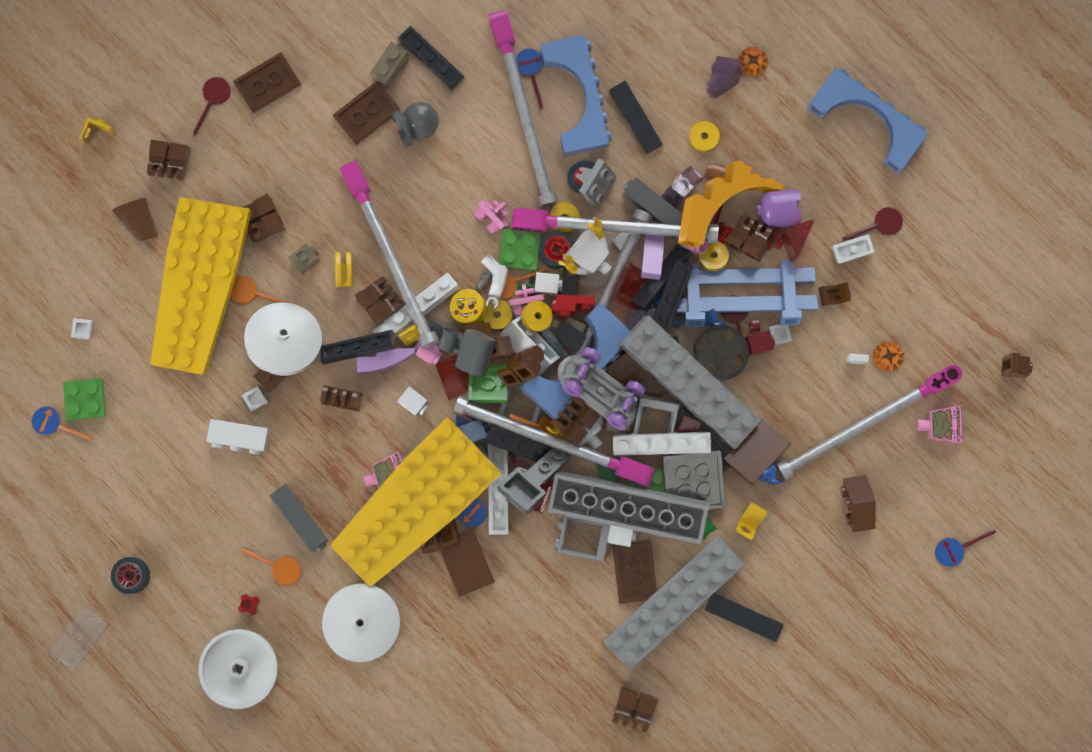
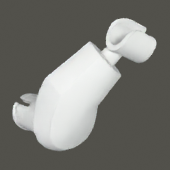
M488 254L481 261L493 276L485 307L491 302L494 304L493 310H495L505 288L508 269L505 265H500Z

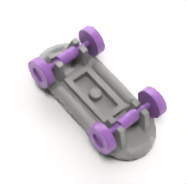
M584 348L581 356L573 355L563 359L558 367V378L565 392L578 397L605 417L608 423L616 429L625 430L626 426L632 424L637 415V397H642L645 393V388L641 384L629 381L626 387L621 385L595 365L599 363L601 355L592 348Z

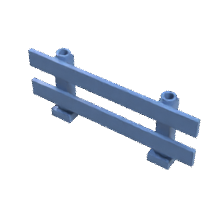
M791 260L781 261V268L722 269L717 272L698 270V265L695 263L692 266L694 268L686 285L687 298H681L676 313H685V327H704L705 313L713 308L717 313L782 311L780 325H800L802 311H818L817 295H796L795 283H815V267L794 268ZM782 284L783 296L700 297L699 285Z

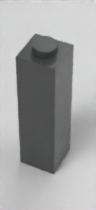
M637 177L625 184L623 196L640 210L651 214L655 222L658 224L681 225L683 214Z
M284 484L269 495L311 552L315 550L319 552L327 546L328 538L287 484Z

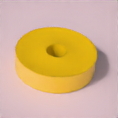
M709 121L696 123L689 133L691 146L699 152L713 150L720 138L718 128ZM706 134L708 138L702 139L701 135Z
M567 202L555 205L550 212V216L562 217L566 215L568 217L580 218L578 209ZM552 227L555 231L564 232L565 234L575 230Z
M718 241L717 243H709L708 249L704 254H698L699 264L710 272L722 270L727 265L729 259L727 247ZM715 254L717 257L711 258L710 255Z
M500 299L497 307L493 310L494 304L488 303L487 314L483 320L484 323H490L493 330L505 329L513 318L510 305ZM500 312L501 316L499 318H495L494 313Z
M532 301L521 312L522 323L532 332H541L550 326L552 311L546 303ZM535 313L538 314L539 319L535 318Z

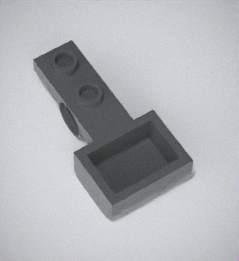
M434 319L429 320L428 326L431 332H436L440 340L437 343L438 348L458 354L455 367L474 376H486L496 339L475 329L465 330L463 334Z
M553 447L526 473L517 467L497 486V490L523 514L528 515L545 498L546 492L541 486L549 483L555 476V473L570 460L571 456L567 452Z

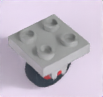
M598 159L596 164L584 160L577 162L570 168L567 179L572 190L582 194L591 206L598 209L599 205L604 202L608 190L614 185L616 175L607 163L601 159Z

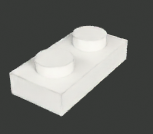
M869 234L832 246L838 265L875 252Z

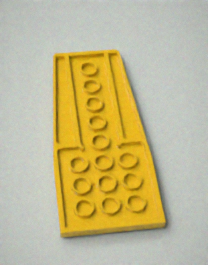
M179 197L165 260L150 361L152 365L198 375H205L207 373L239 269L251 217V209Z
M447 417L400 463L332 542L331 547L367 585L372 586L457 517L502 472Z

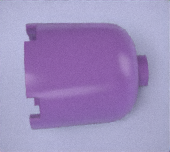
M800 190L767 192L763 195L761 204H757V215L761 216L763 223L768 227H800L801 210H797L798 201H801Z

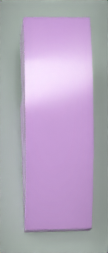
M645 234L641 278L660 280L664 236Z
M397 348L376 353V357H357V373L370 374L393 368L413 357L416 350L415 348Z

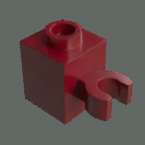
M759 320L748 323L751 335L743 338L747 356L763 354L774 350L775 339L770 331L761 332Z

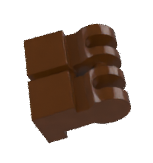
M151 139L147 174L154 176L158 167V177L163 178L166 171V161H170L167 168V178L173 179L177 170V180L183 181L191 148L184 144L171 142L169 144L165 141Z
M268 194L254 200L251 204L243 206V208L252 210L249 224H253L248 227L247 232L253 233L258 231L250 237L253 243L286 230ZM259 218H261V221H260V222L254 223V222L257 221Z
M743 214L725 241L728 247L742 254L744 253L760 263L767 251V246L775 235V229L772 227L766 229V224L760 223L758 225V220L752 219L750 221V216Z
M384 276L355 294L357 301L367 311L377 326L405 305L402 300L392 304L399 295L396 292L388 295L393 289L391 285L380 289L387 282ZM387 296L383 302L379 300L380 298Z
M535 345L516 355L509 356L507 358V367L501 369L497 376L509 389L522 384V382L536 378L541 369L539 363L544 360L542 348Z
M323 385L320 401L325 406L340 407L341 409L359 412L363 393Z
M571 395L569 399L572 401V405L570 406L565 403L563 407L569 414H573L572 418H569L568 414L559 411L557 415L560 416V420L553 419L551 424L565 438L578 446L588 433L582 425L591 429L600 415L578 397Z
M621 686L612 722L617 724L620 715L623 714L625 717L622 726L626 727L628 721L631 720V711L635 710L637 712L632 719V729L636 730L638 722L642 720L641 732L647 733L658 698L644 693H640L639 698H637L638 691Z

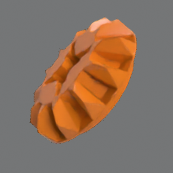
M750 46L743 49L738 57L740 70L748 76L762 74L768 65V57L765 51H762L759 47ZM758 56L756 65L754 63L748 65L750 61L749 57L755 58Z
M885 341L875 348L873 360L875 365L882 371H895L904 361V352L900 345L893 341ZM887 350L890 354H896L891 358V363L888 359H881V357L887 354Z

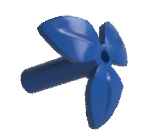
M714 308L705 315L704 327L710 325L711 328H721L726 326V323L717 322L718 315Z
M777 460L763 472L759 478L761 482L767 481L768 484L772 485L783 483L781 480H776L775 465Z

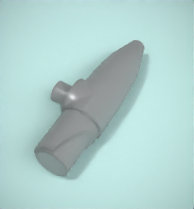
M489 270L484 275L482 273L479 275L481 280L476 285V288L480 291L492 278V273Z

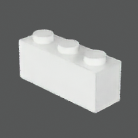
M521 316L513 320L499 335L510 337L512 350L516 354L535 345L542 348L544 360L539 363L541 366L538 373L539 376L545 373L560 358L537 332H532L523 325Z
M210 419L206 442L212 443L211 447L223 449L224 445L230 446L232 451L242 452V449H248L250 454L261 455V452H267L270 429Z

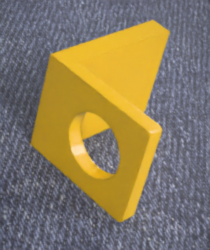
M87 118L79 139L83 143H87L93 127L111 134H115V130L108 125V122L97 118L96 121Z
M415 323L398 335L406 347L421 337Z
M751 502L738 521L735 531L752 540L768 511Z

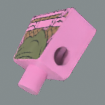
M962 406L928 412L927 419L917 420V430L928 431L929 440L952 444L963 443Z
M397 452L373 464L374 473L364 476L366 487L378 485V488H380L404 460L402 453Z

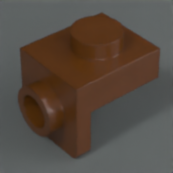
M848 282L818 288L822 306L840 305L851 301Z

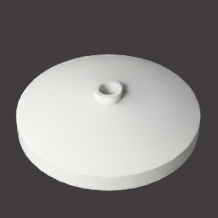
M280 302L264 306L252 315L245 328L244 344L249 358L257 367L274 375L286 376L302 372L313 364L320 353L322 333L317 320L309 311L292 303Z
M367 584L349 585L334 594L327 603L322 618L323 634L330 648L347 660L367 662L377 659L390 650L400 631L398 607L393 598L377 586H369ZM359 619H362L364 622L362 627L357 625Z
M244 629L226 631L213 638L202 652L198 668L199 679L205 693L217 704L231 709L247 708L262 701L273 689L278 675L277 657L272 646L261 635ZM238 665L243 666L242 672L237 670Z

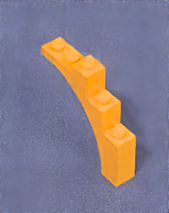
M734 161L726 166L724 179L715 177L706 182L704 196L693 194V196L685 199L678 243L693 248L704 245L706 231L711 219L719 207L733 195L755 190L764 193L783 191L784 184L778 183L776 179H765L760 177L759 174L751 173V166L745 165L742 161Z

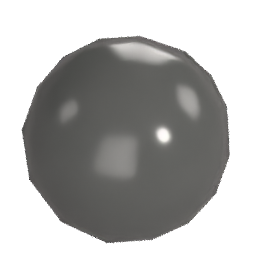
M424 102L411 104L405 109L404 113H400L399 110L391 113L394 123L396 122L399 129H401L398 133L406 147L413 145L412 140L414 138L422 140L435 134L439 124L436 110L430 104Z

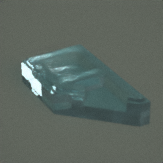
M546 328L541 332L543 338L560 356L562 361L569 357L549 329Z

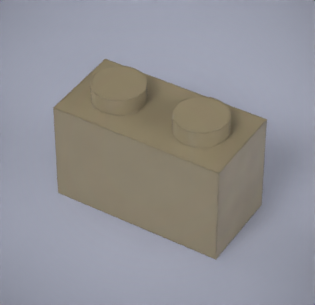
M390 42L370 72L372 79L389 88L408 60L407 51Z

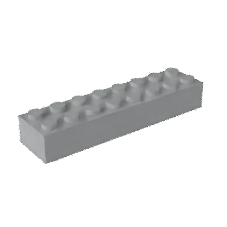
M644 316L619 343V346L728 448L736 449L761 421L650 316Z
M558 470L554 477L548 512L701 544L709 502Z
M719 535L715 536L604 638L603 642L631 670L733 576L744 563Z

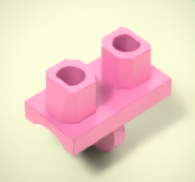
M482 200L478 204L480 207L474 215L480 221H483L487 216L492 219V222L487 226V229L492 234L497 233L501 229H506L510 225L503 218L508 215L504 210L507 206L505 202L499 204L494 200L490 204L487 200Z
M521 284L522 290L515 291L516 297L524 296V298L509 300L515 317L521 316L525 304L532 301H544L543 294L528 297L529 294L535 293L534 288L526 289V285Z

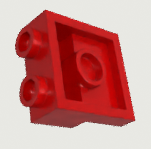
M557 295L556 300L552 301V314H556L560 319H568L571 316H575V309H579V312L589 313L595 307V296Z

